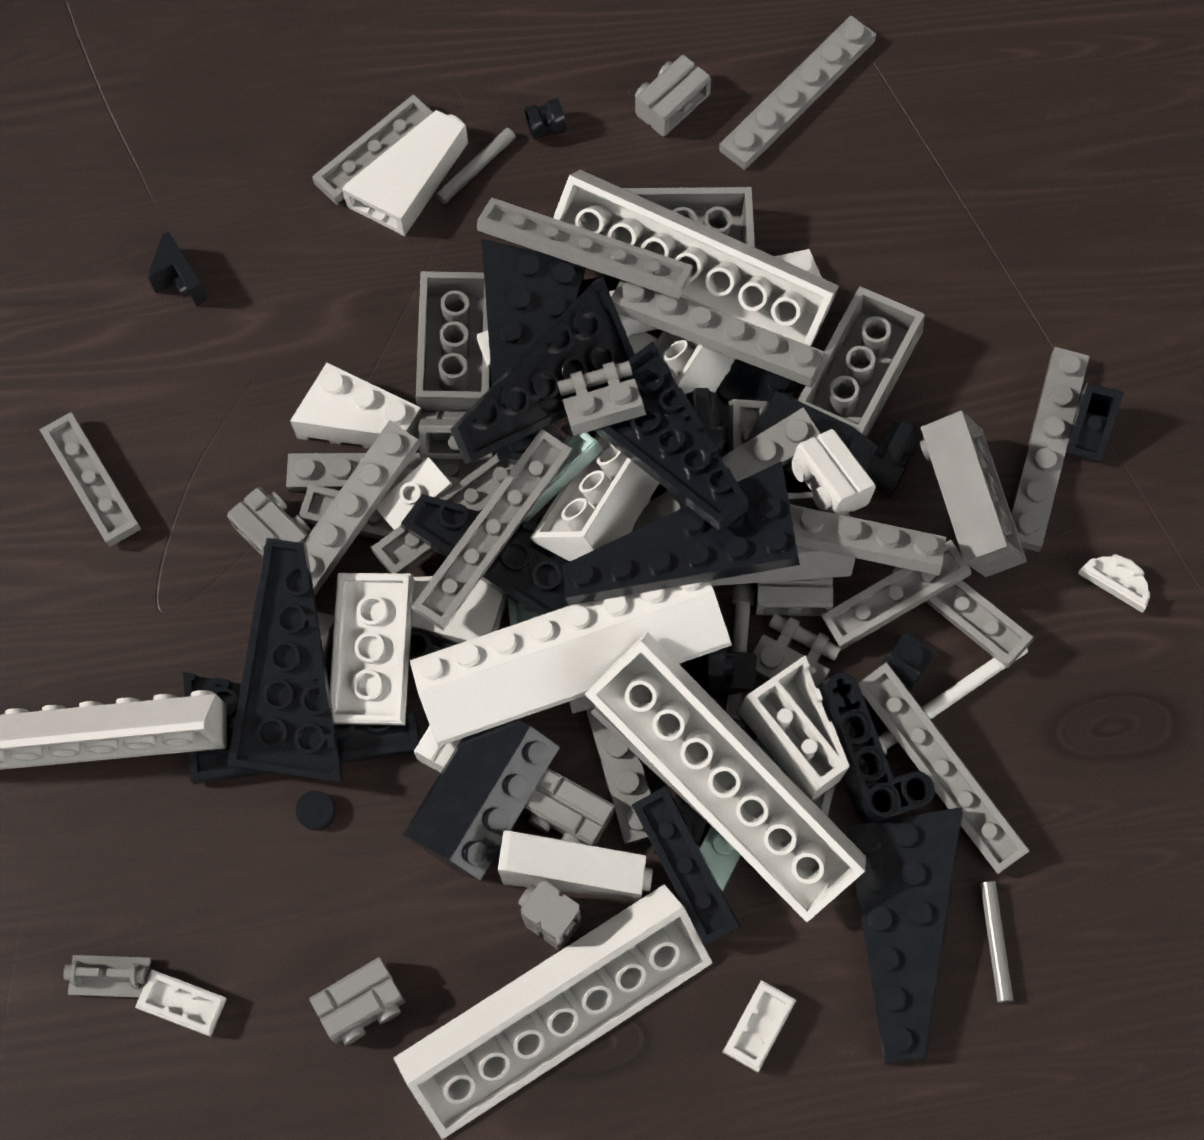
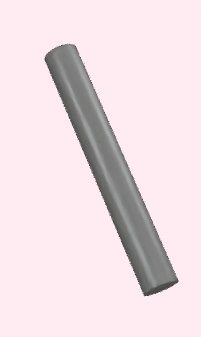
M505 128L436 193L437 199L442 204H446L516 138L513 131Z
M996 882L980 883L997 1002H1012L1014 1000Z

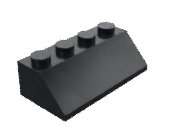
M517 719L462 738L402 836L462 876L481 881L502 845L503 831H510L560 747L530 725Z

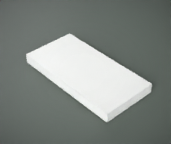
M338 573L329 690L335 724L405 725L414 576L412 574Z

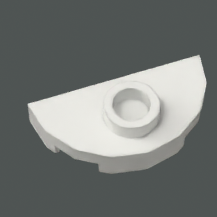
M1119 555L1093 558L1079 570V575L1143 613L1150 598L1148 584L1144 578L1143 570L1132 560Z

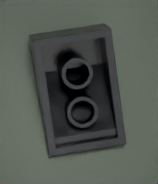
M778 391L773 392L745 441L746 443L804 407L820 434L831 429L835 430L864 470H866L878 448L875 443L852 426ZM792 461L783 466L786 485L797 493L812 492L805 481L800 482L795 477L792 471Z

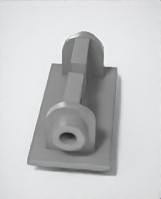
M73 955L72 965L66 964L63 973L64 980L69 981L68 995L139 998L150 974L152 958Z

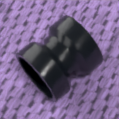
M558 98L547 100L545 105L539 107L535 104L524 107L527 125L533 140L544 138L545 134L549 132L558 134L566 131L565 117Z

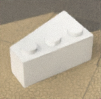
M326 363L290 422L297 439L308 440L309 438L329 440L331 444L351 443L370 449L389 420L415 438H418V425L422 419L421 407Z
M805 655L746 695L738 713L789 778L813 801L837 784L850 766L832 721L829 722L821 702L823 700L819 688L816 689L808 670L810 665Z

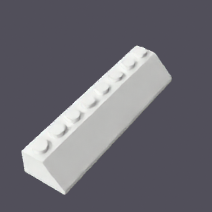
M582 170L569 175L553 217L583 229L693 265L691 277L681 297L809 346L812 345L839 288V285Z
M665 331L661 333L655 343L660 357L664 363H667L672 377L685 395L692 392L695 388H709L710 391L715 393L736 359ZM598 433L594 439L604 450L558 493L530 537L534 543L568 561H572L629 534L633 530L634 524L644 507L650 502L651 496L659 482Z
M710 581L570 605L410 660L416 688L438 746L586 696L585 693L646 632L679 664L732 646L712 584Z
M648 632L626 651L585 693L602 713L806 922L865 872L866 856Z
M207 690L194 691L189 697L179 698L172 694L155 695L153 700L140 701L136 698H120L116 700V704L106 705L96 701H85L75 708H66L62 705H46L42 707V711L34 712L21 708H12L6 710L5 714L0 715V770L227 748V704L214 692Z
M664 884L394 1057V1060L407 1086L440 1137L444 1139L712 964V961L684 906Z

